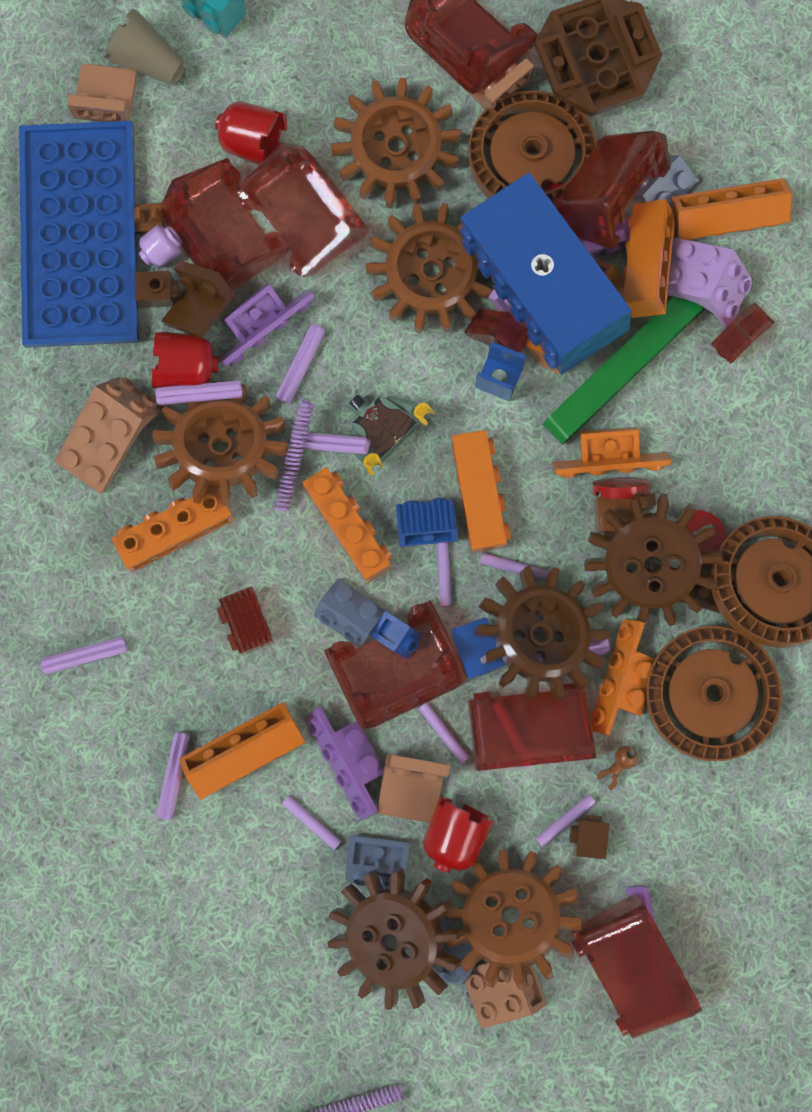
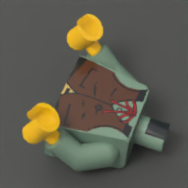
M360 394L356 395L348 404V407L358 416L351 423L353 431L350 436L365 437L370 440L371 444L367 454L354 453V455L365 466L369 475L373 476L372 467L380 465L383 469L384 465L382 462L418 428V421L416 419L421 424L427 425L428 422L424 416L427 413L434 415L435 412L427 403L417 404L402 398L392 396L384 398L379 395L369 404Z

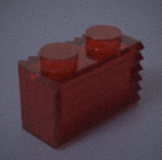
M252 586L219 599L221 606L216 609L222 624L228 622L231 634H228L227 638L233 651L238 650L243 656L275 643Z

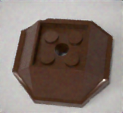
M582 0L553 10L545 21L534 45L554 96L589 117L643 99L662 56L642 4L625 0ZM597 54L602 57V60H593L590 55Z

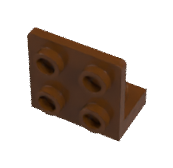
M180 260L174 267V270L180 276V283L186 289L161 321L165 326L202 338L226 309L235 294L220 273Z

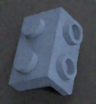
M663 155L653 163V168L647 175L642 176L634 184L635 188L629 195L632 199L641 200L642 203L667 199L672 208V196L687 194L699 180L680 155Z
M338 578L320 600L314 616L322 624L331 627L341 634L348 642L362 647L382 617L385 609Z

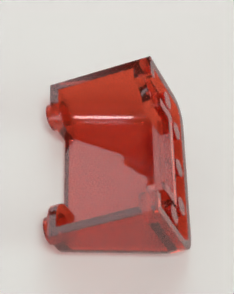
M410 0L404 22L408 36L458 84L472 94L485 89L511 65L530 51L538 35L529 25L521 22L514 25L509 32L476 0Z
M650 130L610 134L603 136L602 139L596 142V147L558 199L552 202L578 238L612 250L615 248L620 240V236L615 234L618 222L624 223L626 220L624 209L648 176L664 178L671 168L667 137L664 133Z
M282 142L235 188L241 196L240 201L243 206L250 211L254 209L262 212L293 253L290 255V267L300 277H310L369 233V229L324 169L313 155L302 146Z
M228 158L172 179L161 203L163 219L179 235L182 240L181 246L194 265L220 273L233 291L283 259L290 250V247L285 237L276 231L265 235L237 194L241 182V175L238 169L232 165Z
M431 600L413 606L407 615L408 626L423 635L417 650L408 659L393 652L377 640L355 649L351 642L339 641L324 650L360 728L371 729L458 688L465 682L466 673L460 656Z
M574 683L563 684L565 697L555 702L551 691L538 692L531 701L525 699V694L491 697V692L474 693L473 699L468 700L467 704L475 772L597 759L585 688L579 690Z
M634 894L582 923V930H571L575 937L571 943L578 956L581 958L585 955L617 1011L619 1018L614 1021L623 1036L629 1034L634 1039L691 1018L703 1011L645 905Z

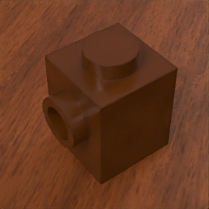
M170 271L135 272L136 301L140 308L172 307L174 305V298L179 297L178 280L173 279Z
M585 814L584 820L577 819L576 825H571L569 843H574V856L606 860L609 823H603L602 816Z

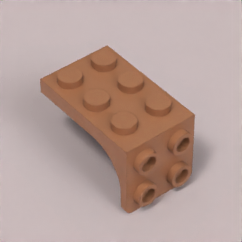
M118 377L96 385L59 451L55 462L98 493H104L138 434L153 418L162 414L164 407L157 404L156 397L143 393L136 388V384L125 377Z

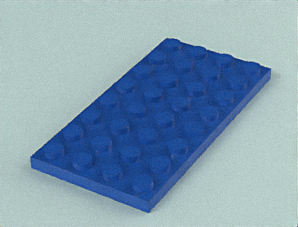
M113 121L19 126L22 345L25 348L139 343L138 303L136 301L135 285L137 242L134 222L136 201L133 122Z

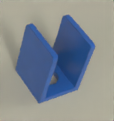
M491 342L484 367L477 374L475 388L510 401L523 370L526 355ZM498 369L505 371L508 377L506 383L491 377L492 372Z
M486 617L451 630V636L468 681L502 669L505 666L502 658L484 665L480 660L489 650L497 648L493 637L482 638L474 636V629L478 625L489 624Z

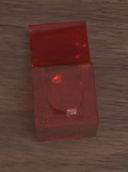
M754 303L733 320L711 345L722 358L732 364L775 322Z
M478 309L476 318L469 323L464 333L471 339L489 346L491 342H494L520 353L526 347L528 339L526 332L529 330L522 323H517L509 312Z

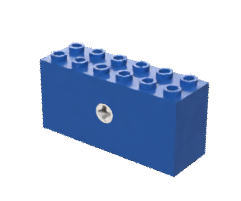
M530 172L460 217L462 229L459 231L463 238L461 241L463 248L469 256L475 255L479 261L477 266L486 279L490 277L496 284L493 286L496 294L502 301L506 299L512 307L510 309L512 316L517 323L523 322L529 330L526 332L528 338L535 347L540 345L545 352L543 358L552 370L556 368L561 375L629 331L632 310Z

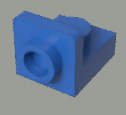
M386 610L370 633V636L405 659H408L417 650L419 642L423 637L421 633Z

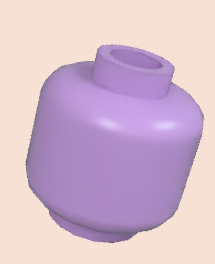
M157 225L140 238L141 251L139 255L147 265L153 264L158 268H163L181 254L180 245H182V240L172 227Z

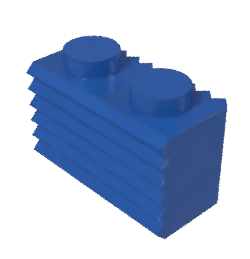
M435 498L431 502L421 501L420 503L409 500L405 501L402 505L399 503L396 505L400 547L458 542V529L453 499Z

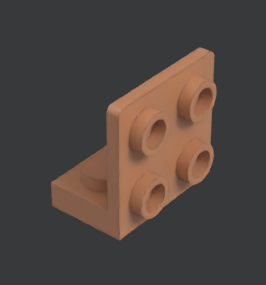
M492 40L454 73V79L484 110L487 107L495 110L498 99L520 91L532 80L534 65L527 58L518 64L496 40Z
M82 64L76 95L69 94L67 105L73 118L100 122L130 121L137 78L136 71L126 68Z
M386 754L377 813L430 823L440 797L443 777L449 776L450 765Z
M487 962L474 966L470 975L464 981L481 1028L531 1016L547 1005L533 965L524 968L526 977L524 990H518L513 980L514 970L501 968L495 986L493 988L488 987L485 981V974L490 964Z

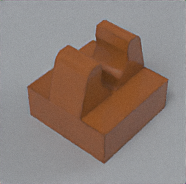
M162 203L135 204L134 222L136 235L146 234L157 225L163 226Z

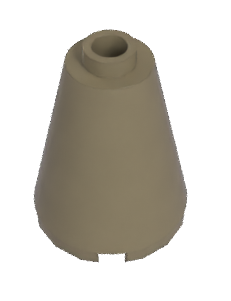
M132 9L126 15V18L130 21L128 24L123 26L120 24L106 48L107 54L104 55V58L169 85L173 80L178 83L186 71V68L183 67V58L137 10Z

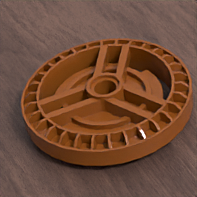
M522 91L504 96L496 101L495 110L487 107L481 113L470 134L468 145L470 171L478 188L487 198L492 197L507 186L499 181L489 169L483 150L485 142L491 145L490 156L492 165L501 179L510 185L530 172L541 189L542 184L549 181L557 185L565 179L573 166L575 149L580 147L581 163L573 177L560 187L544 192L557 210L571 204L584 192L595 171L598 150L593 127L582 112L558 99L552 93ZM493 129L496 130V132L494 133V135L491 134V131H492ZM534 150L538 152V154L531 155L527 153V151Z
M780 516L760 517L740 525L726 537L717 550L722 552L723 562L712 564L710 574L716 582L718 581V587L716 590H712L720 613L739 634L763 646L792 648L812 641V621L804 624L803 618L812 611V528L794 519ZM759 537H778L796 544L791 549L783 544L782 539H765L750 546L740 559L733 558L737 549L743 543ZM731 567L736 569L735 575L731 574ZM773 577L780 579L782 586L777 585ZM732 585L736 586L740 599L754 615L765 621L776 623L777 627L759 621L758 619L753 617L746 609H744L742 604L739 602ZM793 623L795 628H788L787 624Z
M704 626L688 630L676 636L664 645L655 656L648 679L646 680V709L651 723L669 746L693 759L726 761L751 752L771 733L781 708L782 690L775 664L758 643L750 641L731 628ZM701 643L726 645L737 650L747 658L736 665L730 661V652L706 649L693 653L681 663L675 660L678 654L686 648ZM752 664L757 673L753 675L747 665ZM669 666L676 668L672 677L666 675ZM760 679L763 694L762 706L757 720L746 734L738 740L727 744V736L741 730L752 718L758 702L756 681ZM663 682L669 684V702L675 717L687 730L701 736V743L682 734L672 723L664 706ZM709 686H714L719 691V698L716 702L707 698L706 690ZM709 738H719V745H709Z

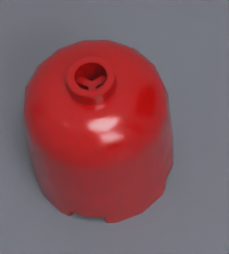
M243 101L234 102L223 113H220L216 119L215 129L218 130V142L222 149L231 155L266 168L267 164L273 166L284 145L279 140L281 130L287 131V117L285 113Z
M171 332L155 333L153 356H159L158 365L155 364V369H152V388L202 385L210 383L212 373H218L219 356H213L212 345L206 338Z
M440 796L424 835L423 849L427 856L435 861L433 867L442 872L450 873L451 869L458 871L466 870L476 862L495 820L490 819L487 814L464 804L462 809L451 804L453 799Z

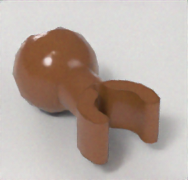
M630 746L619 748L615 753V762L609 769L601 770L597 775V779L600 780L602 776L614 773L612 775V783L608 785V789L612 790L615 788L619 774L624 769L628 770L636 766L638 762L636 750ZM631 749L635 752V754L633 756H628L626 754L627 751Z

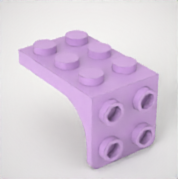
M673 237L668 295L687 299L703 306L717 317L722 326L729 327L733 319L737 317L739 307L752 286V279L737 253L733 249Z

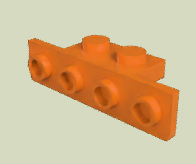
M638 427L580 431L581 459L552 462L555 474L563 478L576 477L578 473L589 472L590 475H604L609 470L631 473L635 471V468L644 467L647 470L655 471L664 469V466L672 465L671 457L667 452L640 454Z
M626 619L622 621L617 632V640L608 661L604 681L600 686L599 697L591 714L589 731L610 736L618 709L641 716L646 702V680L654 658L637 652L645 625L644 622Z

